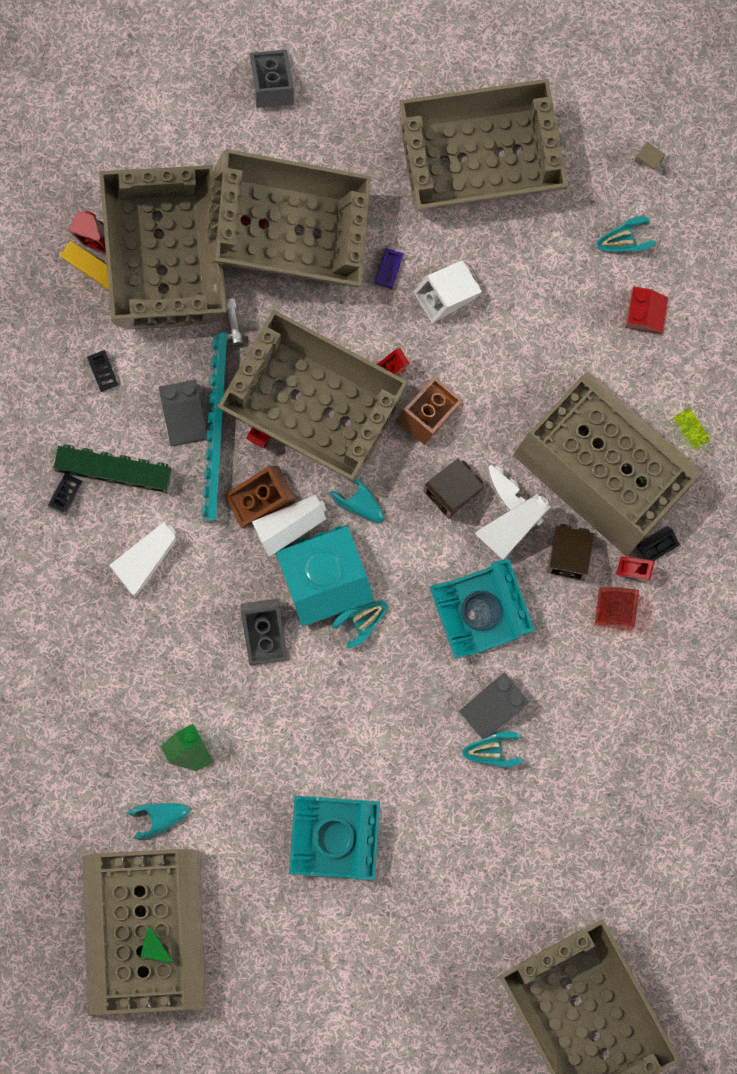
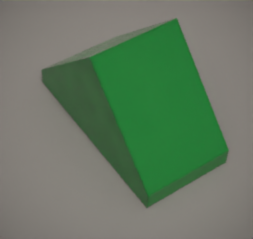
M152 927L147 928L141 957L171 963V957Z

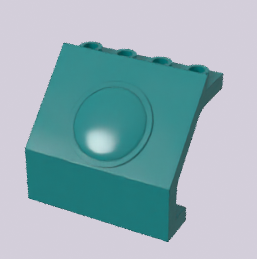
M346 525L334 527L325 533H317L314 537L308 539H300L294 544L286 545L275 553L302 627L375 601L355 543Z
M294 796L289 874L375 880L380 801Z

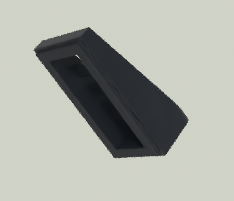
M105 350L87 356L100 392L118 386ZM103 357L104 361L94 364L93 360ZM106 364L107 368L99 371L96 370V367ZM109 371L110 375L99 378V374ZM110 378L113 381L105 385H102L101 383L102 381H105Z
M65 473L48 507L67 515L83 481ZM66 480L75 483V487L66 484ZM62 488H68L72 490V493H68L62 490ZM60 493L69 497L68 500L59 497ZM59 500L65 503V505L61 506L56 501Z

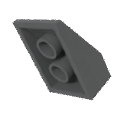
M287 49L250 53L256 107L294 105V88Z
M196 379L160 386L159 392L170 446L205 440L207 431Z
M279 598L241 604V616L249 665L288 660Z
M504 672L459 712L481 739H485L527 706L529 700Z

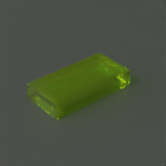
M690 407L673 417L693 450L710 440Z

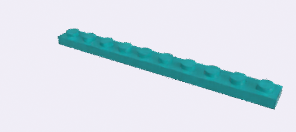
M222 332L217 334L212 340V349H214V356L211 358L213 375L211 374L210 376L212 393L209 394L208 400L211 405V412L208 413L207 417L210 429L206 434V441L209 442V445L205 452V460L208 462L207 468L204 470L206 487L203 488L205 505L202 507V517H204L205 523L214 522L217 511L223 412L217 406L224 396L227 333Z

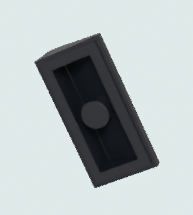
M666 526L641 541L637 549L644 560L655 561L680 544L673 529Z

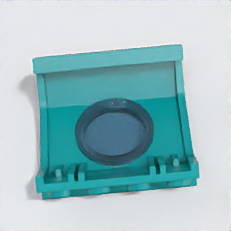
M509 559L495 561L491 563L492 566L429 587L455 659L472 656L514 641L535 631ZM469 611H473V612H474V614H475V618H474V619H470V618L468 617V612H469Z

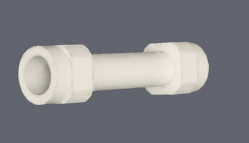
M233 298L226 299V310L228 311L232 332L230 335L232 345H239L243 343L242 333H239L235 313L237 308Z

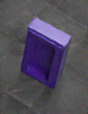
M385 248L374 284L393 289L404 253Z

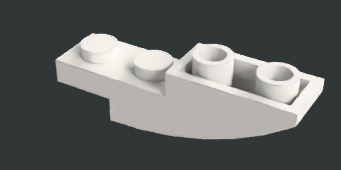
M492 465L488 467L487 471L493 490L507 511L526 501L522 497L518 498L516 496L520 490L518 488L519 485L511 478L508 480L504 476L502 469ZM541 518L534 527L538 529L544 520Z

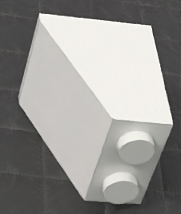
M463 260L428 275L413 291L432 324L475 300L482 292Z

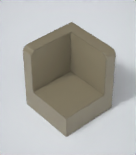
M646 142L637 154L634 162L639 165L644 162L652 169H655L663 161L665 154L649 142Z

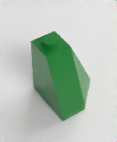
M194 724L176 732L161 745L170 764L198 771L213 763Z

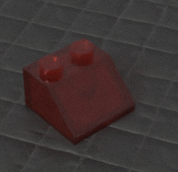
M599 587L594 625L632 631L635 628L639 590L623 587Z

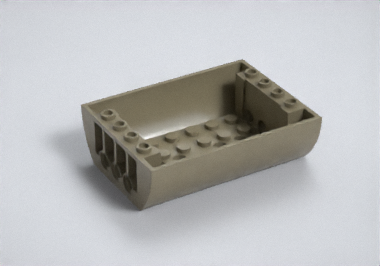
M549 79L399 101L401 135L412 200L416 211L567 189ZM515 146H519L523 149V153L516 155L512 149ZM502 149L505 154L503 157H496L494 151ZM464 154L468 160L465 163H461L457 157ZM446 157L449 159V164L443 166L439 163V159Z
M225 149L217 161L210 182L204 255L212 263L355 288L361 287L371 176ZM241 217H246L249 220L248 226H244L241 223ZM259 220L266 222V229L260 228ZM296 226L302 229V236L295 233ZM313 230L320 232V239H316L313 236Z
M213 165L99 171L111 318L116 326L131 330L206 325L222 318L226 314L222 264L209 262L204 255L210 182L214 171ZM160 213L163 218L160 221H155L152 215ZM156 231H161L164 237L156 239L153 234ZM164 267L167 270V274L160 276L157 273V269ZM165 285L168 287L169 292L161 294L158 288Z
M273 309L217 408L354 482L361 474L398 408L408 381ZM276 382H281L284 384V389L277 391L273 386ZM298 391L301 397L298 400H293L290 397L291 392ZM326 409H331L334 411V416L327 418L323 412ZM348 418L351 424L348 427H343L340 424V420Z
M590 372L585 373L529 432L513 455L626 557L629 556L703 474L702 471ZM586 427L589 434L581 436L578 433V428ZM595 439H599L603 442V447L596 449L592 442ZM623 465H629L632 469V473L628 475L624 474L621 470V467ZM636 479H645L646 486L638 487Z
M169 849L98 853L82 856L88 1016L207 1009L199 850ZM137 886L145 888L144 896L137 897L134 890ZM138 906H144L146 908V915L143 917L136 916L135 909ZM152 927L171 957V963L141 958L137 955V949L144 944L147 928ZM141 966H146L149 969V974L145 978H141L138 975V969Z
M603 919L499 975L551 1074H659L680 1062ZM563 978L571 980L572 985L569 989L562 988L561 980ZM574 995L581 998V1004L578 1007H574L570 1003V999ZM593 1030L598 1031L600 1034V1039L597 1042H592L589 1038V1034ZM602 1048H606L610 1052L606 1060L599 1057V1051Z

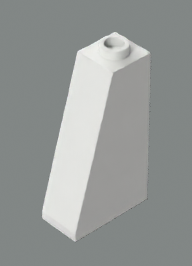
M536 494L486 524L475 534L500 558L504 559L515 549L551 506L546 498Z
M313 495L252 521L269 557L326 520L324 512L327 510L322 500L319 501L316 495Z
M163 522L109 565L134 598L139 594L176 542V531L170 524L166 526Z

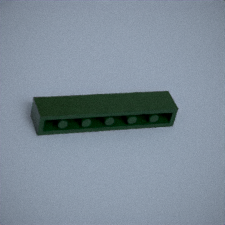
M64 444L63 447L58 446L53 467L55 472L168 493L172 469L166 463L158 462L155 465L150 464V461L145 459L134 461L131 460V457L125 455L114 457L109 452L98 454L93 453L94 450L88 448L77 450L74 446Z

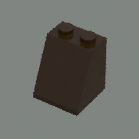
M459 458L425 483L423 492L448 519L482 491L484 487L482 479L477 474L473 475L469 471L471 469L464 460L460 461Z
M567 524L556 526L546 573L584 581L588 575L594 533H591L587 528L571 529V526Z

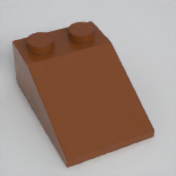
M434 376L403 409L396 422L425 445L463 400Z
M279 466L266 467L224 494L241 528L252 524V521L282 509L296 500Z

